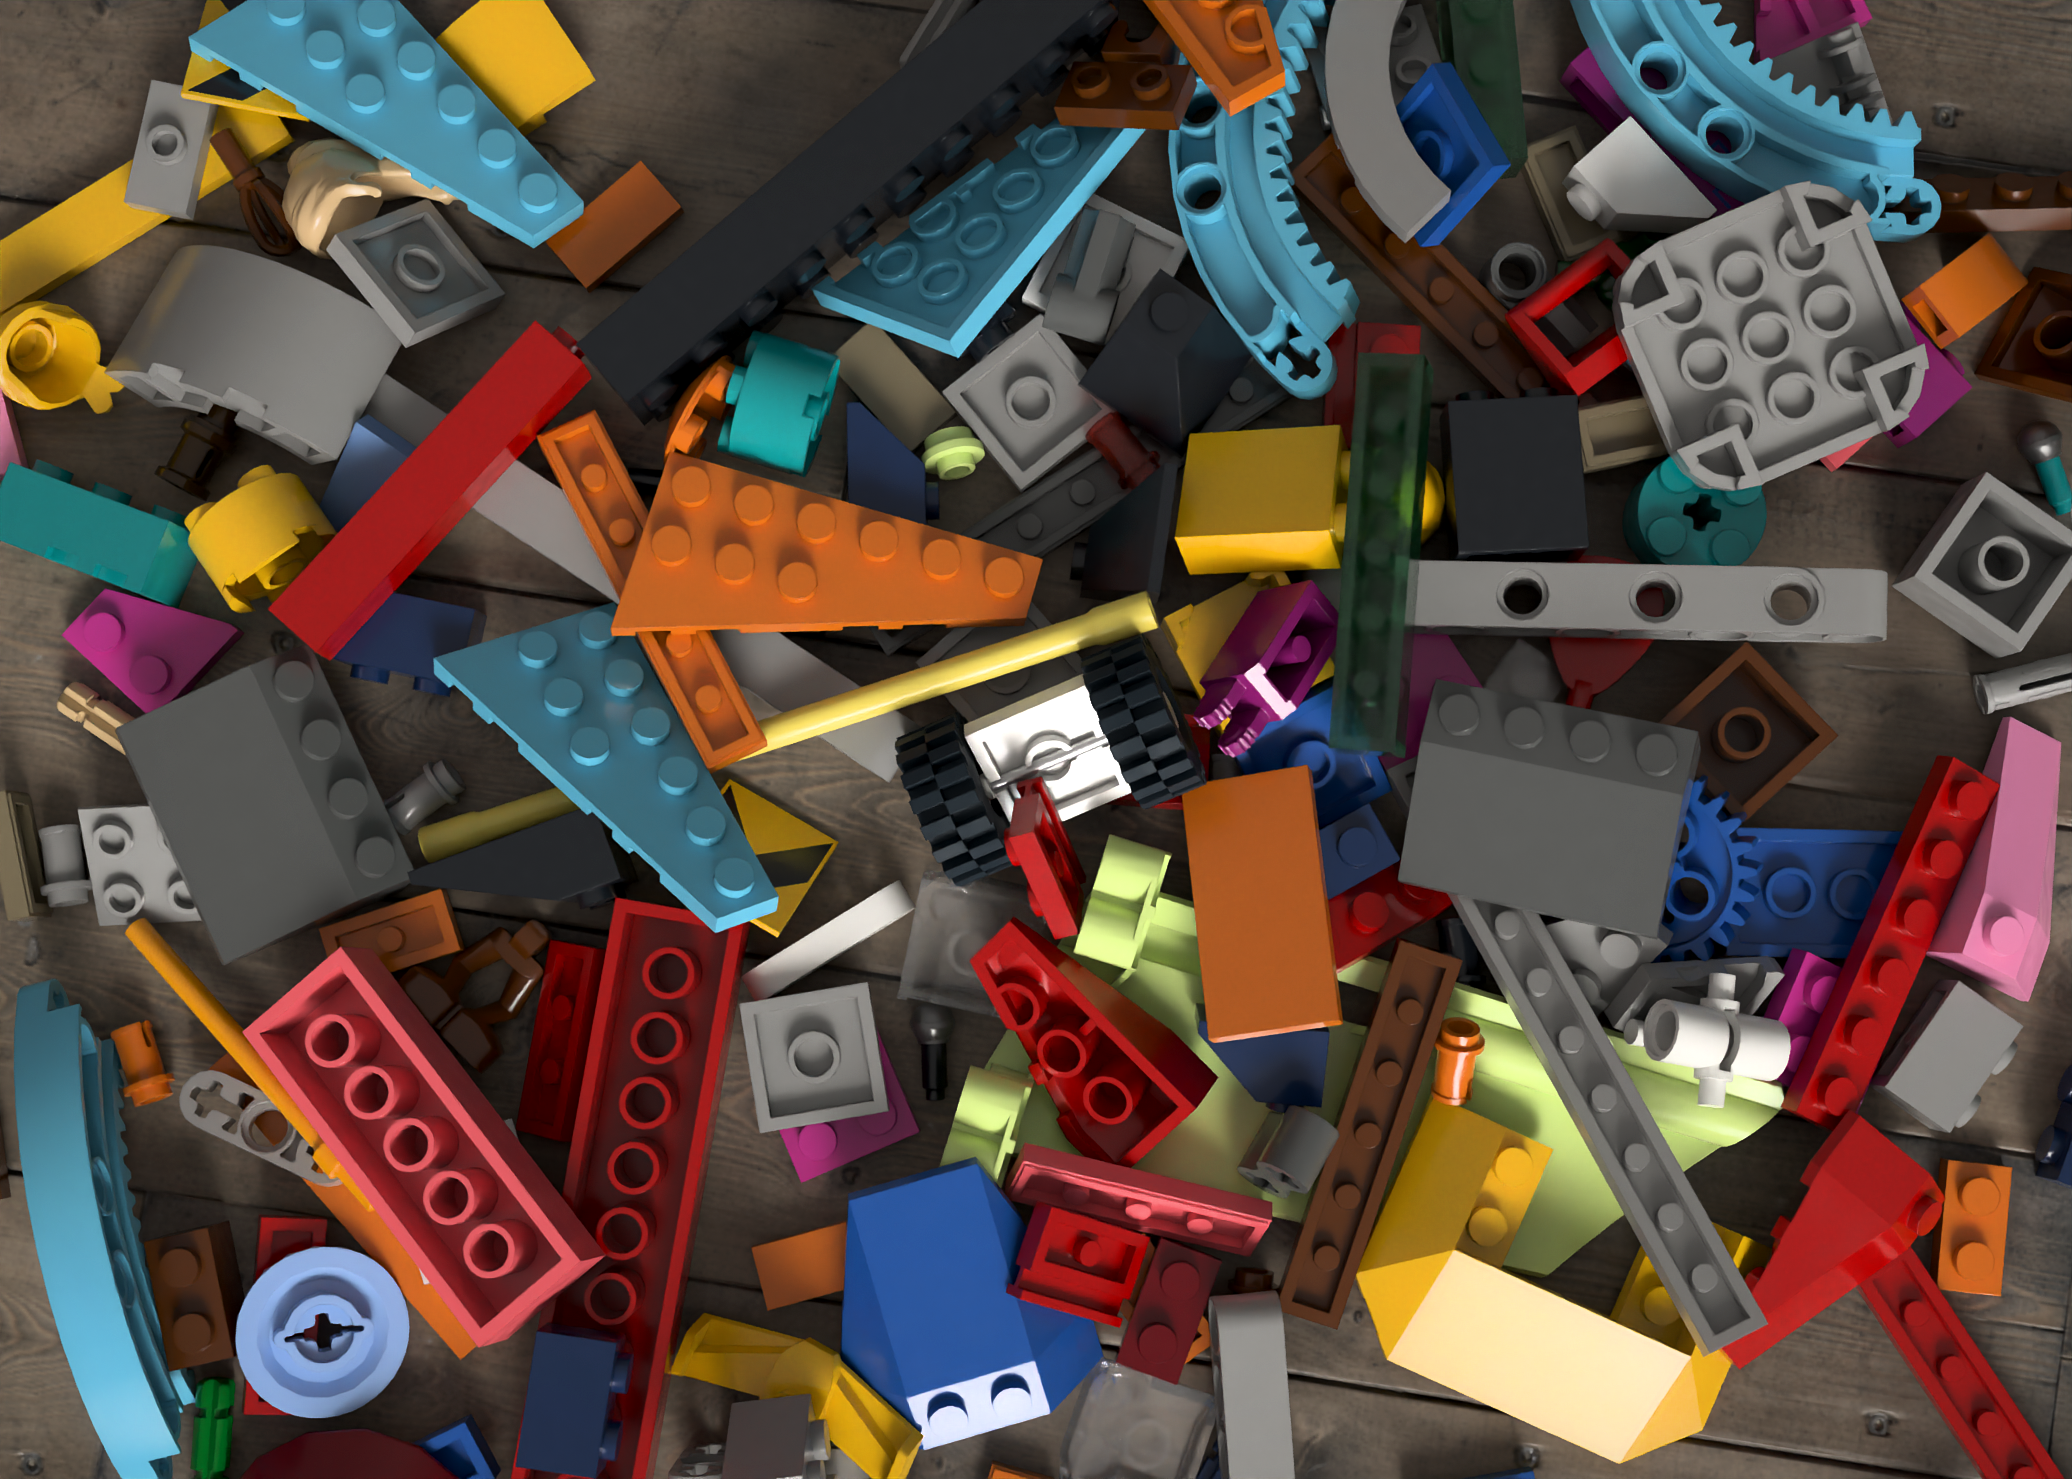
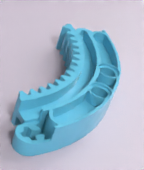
M1262 0L1264 7L1267 8L1285 69V86L1230 117L1193 68L1197 87L1179 130H1169L1168 153L1172 189L1183 236L1198 273L1220 312L1256 361L1282 387L1299 399L1312 400L1322 397L1330 391L1336 381L1338 371L1336 360L1325 342L1341 324L1347 329L1356 320L1355 314L1360 300L1351 282L1347 278L1341 280L1334 265L1330 261H1326L1319 246L1314 242L1309 233L1306 222L1298 209L1300 207L1299 200L1291 187L1295 184V180L1287 165L1292 162V154L1285 141L1293 137V132L1286 118L1295 115L1296 111L1289 94L1299 93L1301 89L1294 71L1307 70L1309 66L1302 48H1317L1319 41L1312 26L1329 27L1330 18L1325 6H1334L1336 0ZM1180 52L1178 65H1191L1183 53ZM1207 106L1217 107L1216 113L1208 121L1198 124L1191 123L1193 116L1201 108ZM1211 190L1221 192L1218 201L1213 206L1207 209L1194 208L1197 199L1203 193ZM1294 328L1300 336L1290 340L1291 330ZM1288 343L1293 351L1304 360L1310 361L1318 355L1315 362L1320 369L1318 376L1312 379L1304 374L1297 381L1295 380L1298 372L1292 362L1282 354ZM1277 357L1275 366L1270 361H1268L1269 359Z
M1570 0L1579 28L1600 70L1623 104L1660 145L1693 173L1728 196L1747 204L1786 185L1810 180L1813 184L1830 186L1854 201L1859 199L1872 218V221L1867 223V226L1874 241L1901 243L1915 241L1934 227L1940 218L1942 206L1940 197L1934 187L1924 180L1913 178L1914 147L1921 141V128H1918L1912 112L1905 111L1891 125L1887 109L1881 108L1866 122L1862 104L1856 103L1845 115H1841L1839 112V97L1832 95L1821 107L1815 105L1816 87L1809 85L1798 95H1795L1791 92L1793 74L1788 72L1773 81L1769 78L1773 60L1768 57L1753 65L1748 61L1754 47L1751 41L1735 47L1730 43L1737 29L1734 22L1718 27L1714 24V19L1722 9L1719 2L1701 5L1700 0ZM1653 68L1661 72L1667 81V88L1656 90L1647 86L1640 76V69ZM1711 130L1723 133L1730 141L1732 146L1731 153L1722 154L1714 151L1707 143L1706 132ZM1905 196L1909 197L1911 207L1921 208L1922 214L1913 220L1910 225L1906 223V216L1903 213H1884L1880 216L1885 208L1895 207Z
M50 979L22 986L17 994L14 1027V1087L19 1150L37 1255L61 1343L93 1426L122 1479H172L173 1463L171 1455L181 1453V1447L177 1442L181 1431L180 1413L183 1412L184 1405L195 1403V1373L193 1369L187 1371V1368L170 1372L168 1369L149 1268L145 1265V1248L138 1238L141 1224L140 1220L133 1216L132 1211L136 1200L127 1185V1182L132 1178L131 1172L124 1164L123 1159L128 1154V1148L121 1139L120 1132L126 1131L125 1124L119 1114V1109H124V1102L118 1092L119 1088L124 1087L123 1079L118 1070L122 1069V1065L114 1041L112 1039L100 1041L99 1037L95 1038L90 1024L85 1018L81 1017L82 1007L80 1004L70 1006L67 994L58 980Z

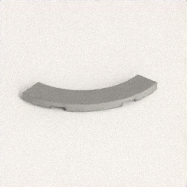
M1336 0L1327 33L1324 69L1326 107L1334 141L1337 148L1341 150L1346 165L1355 178L1354 183L1362 197L1381 221L1406 243L1450 201L1451 190L1433 174L1407 137L1397 114L1391 91L1389 56L1392 35L1396 22H1398L1399 16L1408 0Z

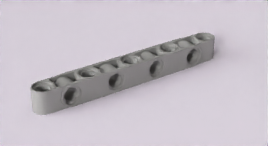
M1342 560L1341 568L1301 571V582L1312 580L1349 626L1345 632L1753 642L1874 643L1887 640L1888 573L1874 569ZM1389 583H1400L1410 589V601L1399 611H1384L1376 604L1378 592ZM1527 585L1536 589L1542 597L1538 608L1529 614L1523 615L1509 610L1504 601L1508 592L1514 587ZM1648 588H1660L1669 593L1673 599L1674 607L1664 616H1647L1637 606L1636 598ZM1779 591H1795L1805 600L1807 612L1799 619H1783L1772 609L1771 597Z

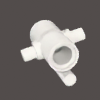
M1709 973L1707 998H1700V1005L1661 999L1650 1008L1645 1021L1630 1019L1624 1029L1625 1042L1630 1045L1645 1047L1646 1053L1652 1060L1694 1068L1693 1078L1700 1080L1697 1104L1700 1106L1724 1108L1726 1083L1733 1082L1734 1075L1772 1081L1783 1073L1789 1060L1791 1044L1787 1027L1782 1021L1739 1013L1740 1002L1734 1001L1736 976L1732 974Z

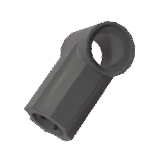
M1084 209L1064 273H1058L1044 315L1043 328L1104 346L1117 307L1120 291L1116 289L1134 240L1135 224L1125 220L1120 215L1108 211Z
M1515 242L1499 249L1480 270L1478 281L1509 311L1551 280L1553 276L1547 271L1546 260L1538 249L1531 244ZM1500 264H1515L1522 270L1526 281L1524 290L1509 289L1503 284L1499 276ZM1572 296L1534 323L1564 357L1570 354L1599 326Z

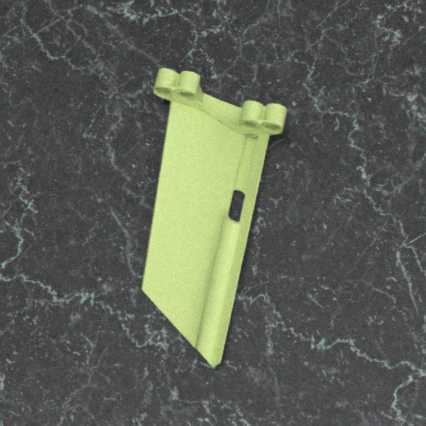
M1109 834L1092 891L1083 902L1080 933L1062 938L1057 947L1171 1029L1219 1077L1199 1106L1131 1168L1272 1202L1273 1217L1301 1223L1312 1187L1307 1194L1291 1191L1287 1198H1280L1253 1185L1237 1170L1268 1113L1276 1111L1268 1109L1264 1102H1256L1198 1034L1195 1007L1196 1003H1205L1194 903L1160 892L1172 853ZM1367 956L1338 973L1337 978L1339 981L1379 992L1389 962ZM1455 982L1443 1020L1451 1017L1472 1020L1479 1025L1480 1034L1485 1039L1484 1050L1476 1056L1472 1099L1470 1101L1467 1100L1466 1104L1458 1106L1553 1149L1501 1267L1509 1271L1542 1278L1552 1273L1579 1249L1622 1217L1624 1213L1505 997ZM1343 1020L1342 1025L1328 1026L1330 1036L1322 1107H1304V1109L1320 1116L1332 1126L1334 1125L1367 1026H1361ZM1602 1027L1683 1172L1718 1148L1728 1147L1748 1137L1769 1122L1779 1110L1783 1109L1781 1105L1785 1094L1781 1082L1776 1080L1764 1081L1734 1075L1733 1082L1726 1083L1724 1108L1697 1105L1700 1080L1693 1078L1694 1068L1652 1060L1646 1053L1645 1047L1627 1044L1624 1039V1033ZM1007 1029L984 1069L970 1065L939 1166L976 1157L1000 1188L1002 1187L1011 1156L1017 1158L1024 1143L1083 1156L1066 1139L1056 1120L1060 1113L1044 1083L1037 1085L1027 1067L1031 1060L1015 1031ZM1435 1046L1423 1076L1377 1215L1431 1096L1430 1089L1434 1079L1437 1058Z

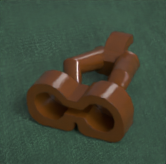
M535 920L528 921L514 936L505 928L497 927L476 943L456 954L444 977L435 970L417 964L397 982L424 1018L438 1029L439 1033L471 1066L483 1074L504 1054L500 1038L490 1025L518 1017L539 979L544 974V967L535 957L549 945L550 939L553 940V936L542 923ZM504 959L513 969L500 999L475 1009L466 1007L461 1002L459 993L471 975Z

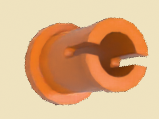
M1451 1017L1442 1021L1434 1044L1437 1049V1058L1430 1094L1441 1103L1456 1106L1464 1105L1467 1103V1100L1470 1101L1472 1099L1476 1056L1484 1050L1485 1039L1480 1034L1479 1025L1474 1021L1461 1017Z
M151 1020L129 1024L110 1033L128 1084L122 1091L124 1097H132L134 1107L151 1104L173 1095L170 1083L175 1081L173 1073L166 1074L152 1030Z

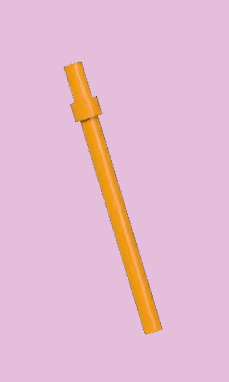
M140 918L133 922L125 932L128 939L313 1148L315 1152L312 1158L330 1179L338 1177L368 1212L375 1210L242 1033L244 1029L146 918Z

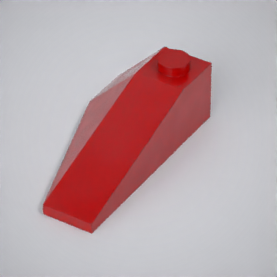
M1015 916L969 960L1003 1024L1007 1029L1016 1032L1031 1060L1027 1067L1036 1084L1044 1083L1060 1113L1056 1120L1066 1139L1084 1157L1131 1168L1199 1106L1219 1078L1171 1029Z
M1850 1109L1811 1159L1799 1180L1810 1188L1796 1214L1791 1219L1780 1215L1770 1235L1775 1237L1772 1246V1257L1766 1268L1762 1266L1756 1267L1747 1274L1744 1280L1768 1324L1719 1349L1725 1358L1738 1369L1743 1368L1907 1251L1918 1235L1924 1236L1934 1228L1941 1216L1942 1203L1946 1198L1931 1174L1864 1118Z

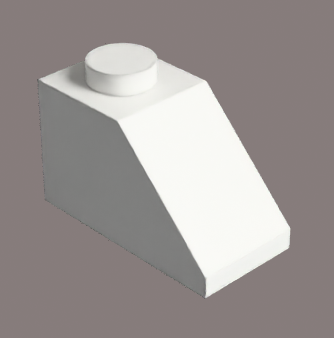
M1631 116L1576 163L1562 182L1568 189V201L1576 212L1588 221L1595 219L1605 230L1678 234L1708 221L1717 211L1710 201Z

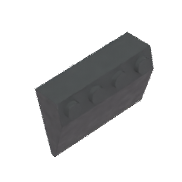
M307 644L250 664L116 728L115 732L222 966L395 895L410 883L407 872L414 870L318 660L312 648Z
M1436 679L1420 740L1398 881L1403 884L1657 940L1701 753L1699 733L1695 730Z

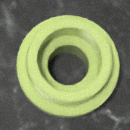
M954 426L938 430L924 440L925 452L921 457V461L925 464L926 472L938 474L939 478L943 480H955L974 472L976 469L975 464L983 459L985 451L982 442L974 438L971 428Z

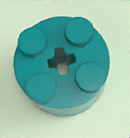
M753 330L745 352L744 367L736 365L729 382L726 403L735 405L734 417L727 416L718 440L717 452L787 474L806 477L823 436L819 435L824 417L825 415L829 416L840 371L839 356L805 344Z
M1670 456L1648 472L1631 490L1623 510L1622 528L1624 538L1628 547H1631L1635 556L1642 564L1739 566L1755 551L1765 530L1767 508L1762 485L1735 491L1703 489L1695 485L1689 477L1682 474ZM1691 506L1697 509V516L1704 520V525L1696 530L1693 529V518L1683 515V511Z

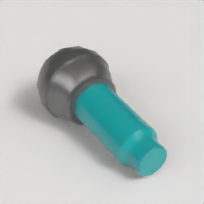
M2048 420L2032 421L2021 429L2017 437L2018 450L2024 458L2030 461L2031 465H2035L2048 504L2054 508L2056 516L2071 512L2072 490L2059 457L2062 454L2063 436L2061 430Z

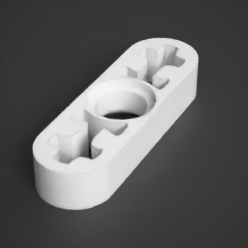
M898 880L743 975L741 979L755 1001L769 999L915 909L916 906L901 881Z

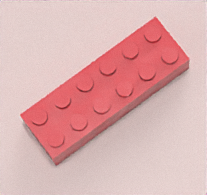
M339 947L242 1031L478 1348L507 1340L606 1256L372 949Z

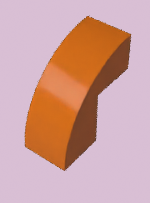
M1989 232L1901 300L1941 350L1999 308L2025 287L2029 281Z

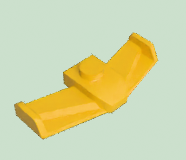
M703 1313L686 1332L670 1371L671 1374L679 1377L687 1376L759 1396V1400L811 1394L815 1419H826L830 1440L872 1479H906L924 1437L841 1360L838 1352L811 1337L801 1339Z

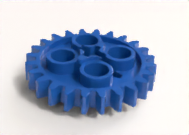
M1704 774L1693 783L1685 817V824L1689 830V839L1687 842L1679 843L1665 905L1669 912L1674 915V920L1668 921L1663 915L1661 924L1674 934L1668 946L1651 963L1665 962L1667 955H1670L1673 962L1690 961V949L1701 960H1709L1715 952L1712 939L1727 947L1736 936L1728 923L1744 926L1750 918L1751 914L1739 902H1754L1760 894L1759 888L1744 881L1745 878L1756 876L1763 868L1761 862L1744 858V853L1751 850L1759 842L1758 837L1750 835L1738 836L1736 829L1746 819V812H1738L1727 816L1722 808L1727 803L1730 793L1726 790L1712 799L1704 795L1708 783V776ZM1692 877L1702 882L1708 891V902L1695 903L1686 898L1681 890V878Z

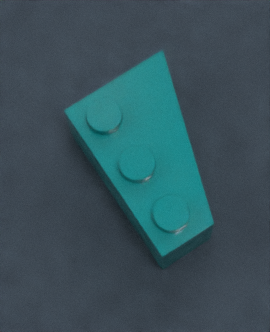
M36 459L32 470L12 462L9 463L0 485V541L176 609L179 608L198 561L188 545L190 531L187 530L184 524L186 516L155 504L151 514L130 507L129 504L133 496L95 482L91 492L71 485L73 473Z

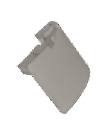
M191 245L181 247L174 254L104 373L158 408L178 407L208 414L213 404L238 412L234 419L238 426L277 444L310 465L337 460L351 435L356 421L363 414L402 343L373 308L319 279L251 253L219 246Z

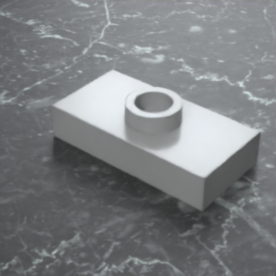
M151 80L124 202L134 209L193 220L210 147L209 140L213 134L219 105L182 98L181 90L183 86Z

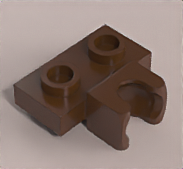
M1119 20L1112 25L1101 50L1104 62H1073L1054 105L1059 123L1063 126L1179 130L1197 87L1192 65H1178L1181 51L1160 23L1155 27L1154 32L1149 38L1134 43L1126 40V34L1129 32L1127 22Z

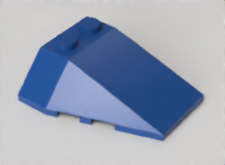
M976 1157L848 1193L840 1358L924 1436L919 1446V1449L922 1450L1052 1413L1104 1358L1093 1320L1020 1300L1005 1293L1008 1283L1015 1284L1021 1267L1015 1264L1027 1226L1022 1221L1020 1212Z

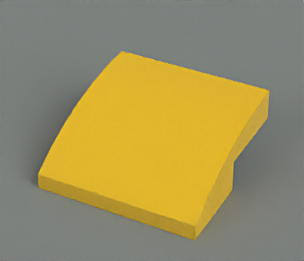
M480 0L435 39L523 136L528 135L547 122L543 114L596 81L592 72L543 0Z

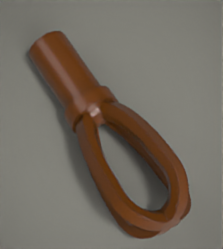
M226 128L216 133L209 141L234 179L232 184L239 192V202L244 220L259 248L275 257L289 256L300 250L303 246L296 239L294 231L286 221L284 211L278 204L279 202L282 205L284 191L274 182L265 178L260 167H255L231 128ZM258 193L282 225L288 237V243L279 234ZM253 207L275 245L266 238L256 219Z

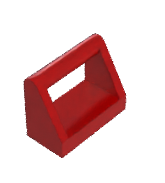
M1609 238L1604 239L1504 314L1506 321L1550 386L1558 390V396H1580L1628 360L1617 334L1615 324L1568 359L1561 354L1534 324L1606 269L1610 271L1615 280L1624 272L1631 260Z

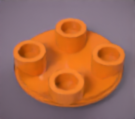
M724 355L709 365L688 385L679 398L670 417L666 434L664 466L670 452L700 459L707 444V440L701 437L712 416L722 421L733 406L726 403L729 382L736 367L729 355Z

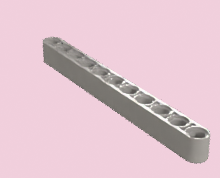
M385 373L360 419L369 414L409 443L418 447L448 414ZM515 460L476 502L472 509L605 597L619 604V599L563 490L518 460ZM738 629L710 630L737 684L781 713L861 687L779 632L740 633ZM897 710L817 736L881 779L890 783L899 769L895 756L898 754L895 749L896 738L921 727Z

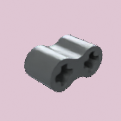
M1289 1105L1284 1114L1268 1113L1237 1170L1250 1183L1274 1196L1287 1198L1291 1191L1307 1194L1340 1134L1334 1126L1315 1113L1298 1106Z

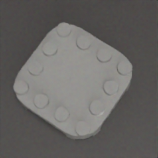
M1810 180L1786 185L1768 195L1667 239L1658 241L1632 259L1624 272L1616 279L1613 286L1612 311L1617 334L1667 452L1682 474L1689 477L1698 487L1735 491L1763 485L1767 481L1879 433L1887 432L1910 417L1908 413L1921 394L1925 370L1930 369L1925 343L1917 345L1867 226V223L1871 222L1872 218L1859 199L1854 201L1833 187L1813 184Z

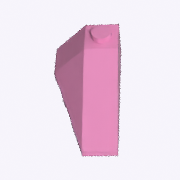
M2003 717L1982 773L2000 784V788L1927 950L1926 956L2011 997L2029 1002L2050 943L2061 742L2012 717Z

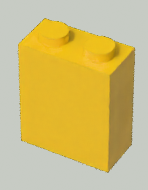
M1341 425L1189 434L1175 540L1189 575L1341 568L1344 542H1352L1355 531L1354 511L1352 504L1348 503L1349 490L1358 489L1360 484L1359 456L1356 450L1348 451Z

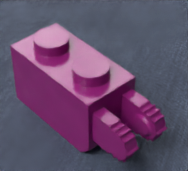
M1312 580L1258 591L1199 682L1206 692L1199 702L1200 705L1193 712V718L1201 727H1205L1208 730L1221 724L1223 720L1227 719V716L1230 718L1217 745L1226 756L1229 755L1234 758L1245 753L1256 742L1255 739L1259 737L1268 722L1283 720L1298 709L1349 626Z

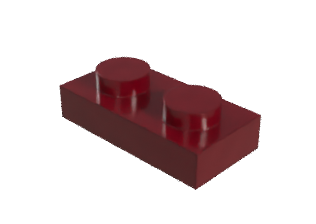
M1159 1236L1115 1356V1362L1177 1385L1222 1260Z

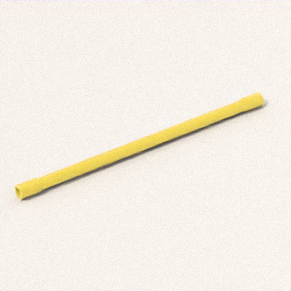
M1146 590L1094 607L1086 614L759 720L757 722L767 739V747L740 760L1094 645H1108L1157 629L1159 626L1151 599ZM554 787L484 811H470L421 827L418 830V840L425 859L431 864L580 808L560 789Z

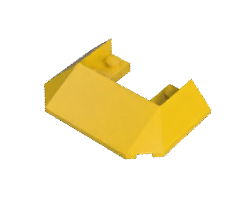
M1431 1095L1373 1224L1355 1276L1361 1296L1365 1299L1377 1331L1376 1336L1384 1357L1395 1364L1618 1464L1702 1431L1731 1363L1719 1350L1705 1357L1702 1356L1642 1245L1639 1248L1610 1317L1501 1268L1553 1149L1458 1105L1441 1103ZM1712 1222L1744 1280L1747 1274L1756 1267L1762 1266L1766 1268L1772 1257L1771 1248Z

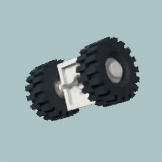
M1138 634L1082 658L1080 664L1084 674L976 720L968 722L965 717L961 716V713L956 712L896 738L895 749L898 754L895 756L897 765L903 772V775L900 776L903 787L909 793L911 799L909 804L913 814H917L921 824L920 830L925 840H929L932 846L933 856L937 863H942L945 875L948 879L952 878L954 885L962 887L1012 866L1005 849L1004 830L1011 825L1014 800L1021 798L1017 790V782L1042 776L1062 821L1129 793H1132L1136 801H1139L1140 806L1146 810L1206 785L1207 779L1204 775V766L1199 758L1198 747L1192 738L1189 723L1184 717L1182 706L1172 689L1171 681L1167 673L1164 672L1157 653L1154 652L1148 638L1146 639L1145 634Z

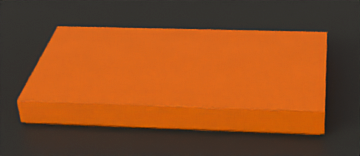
M1308 765L1207 781L1206 785L1182 794L1208 1039L1213 1043L1342 1025L1343 1018L1312 770Z

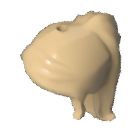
M328 137L309 141L293 151L287 162L290 178L284 191L282 208L286 221L294 231L299 243L320 259L334 260L326 251L334 235L375 219L384 202L412 196L437 200L444 205H449L453 200L460 199L437 186L430 189L411 178L409 170L387 157L379 160L346 140Z

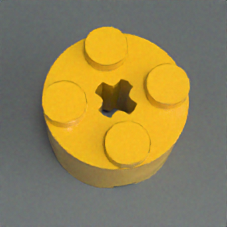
M261 465L250 470L238 481L237 490L218 502H208L195 508L184 521L185 526L190 531L188 537L189 547L230 608L239 613L256 611L250 601L267 596L270 602L273 603L337 534L299 476L292 473L276 474L271 465Z

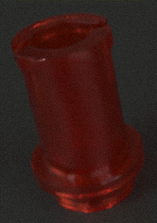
M1117 411L1103 416L1085 435V439L1093 444L1119 475L1120 478L1117 482L1121 489L1130 488L1132 491L1161 466L1158 463L1161 458L1160 454L1154 450L1149 452L1122 421Z

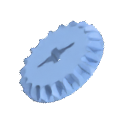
M313 1246L300 1252L287 1254L273 1266L264 1269L259 1279L247 1290L244 1302L237 1315L235 1347L246 1379L252 1388L269 1404L283 1412L299 1417H335L364 1406L381 1393L394 1378L401 1366L408 1345L409 1315L399 1286L393 1277L373 1259L341 1246ZM320 1313H326L330 1323H340L342 1326H358L340 1329V1333L330 1336L329 1346L325 1348H318L313 1338H304L302 1335L287 1337L295 1333L304 1332L306 1328L313 1327L316 1321L315 1315Z

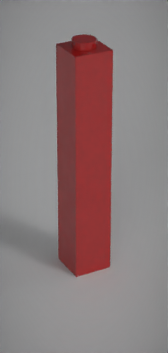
M535 320L272 603L268 610L316 653L331 661L592 378L585 364L581 361L585 355L576 345L578 342L561 327L558 326L550 333Z

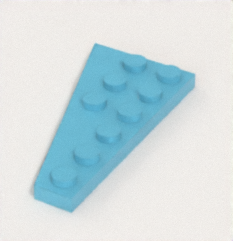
M247 0L188 37L193 53L209 62L215 58L239 72L240 80L259 91L265 87L296 106V112L379 160L387 157L409 170L412 179L430 189L437 186L467 204L468 211L532 248L537 247L584 214V201L399 0Z
M1058 117L1042 129L1032 124L1014 137L1018 144L1016 149L995 164L988 158L983 160L909 215L910 228L884 247L876 241L857 254L861 262L859 266L836 283L828 276L811 290L820 305L959 358L1146 129L1060 125Z
M615 602L434 658V674L448 687L455 685L473 702V710L488 724L495 722L518 743V752L583 812L587 815L593 812L612 829V838L628 853L632 851L637 852L660 874L659 882L712 931L718 933L777 911L779 898L777 892L710 772L703 763L634 636H612L610 628L617 610Z

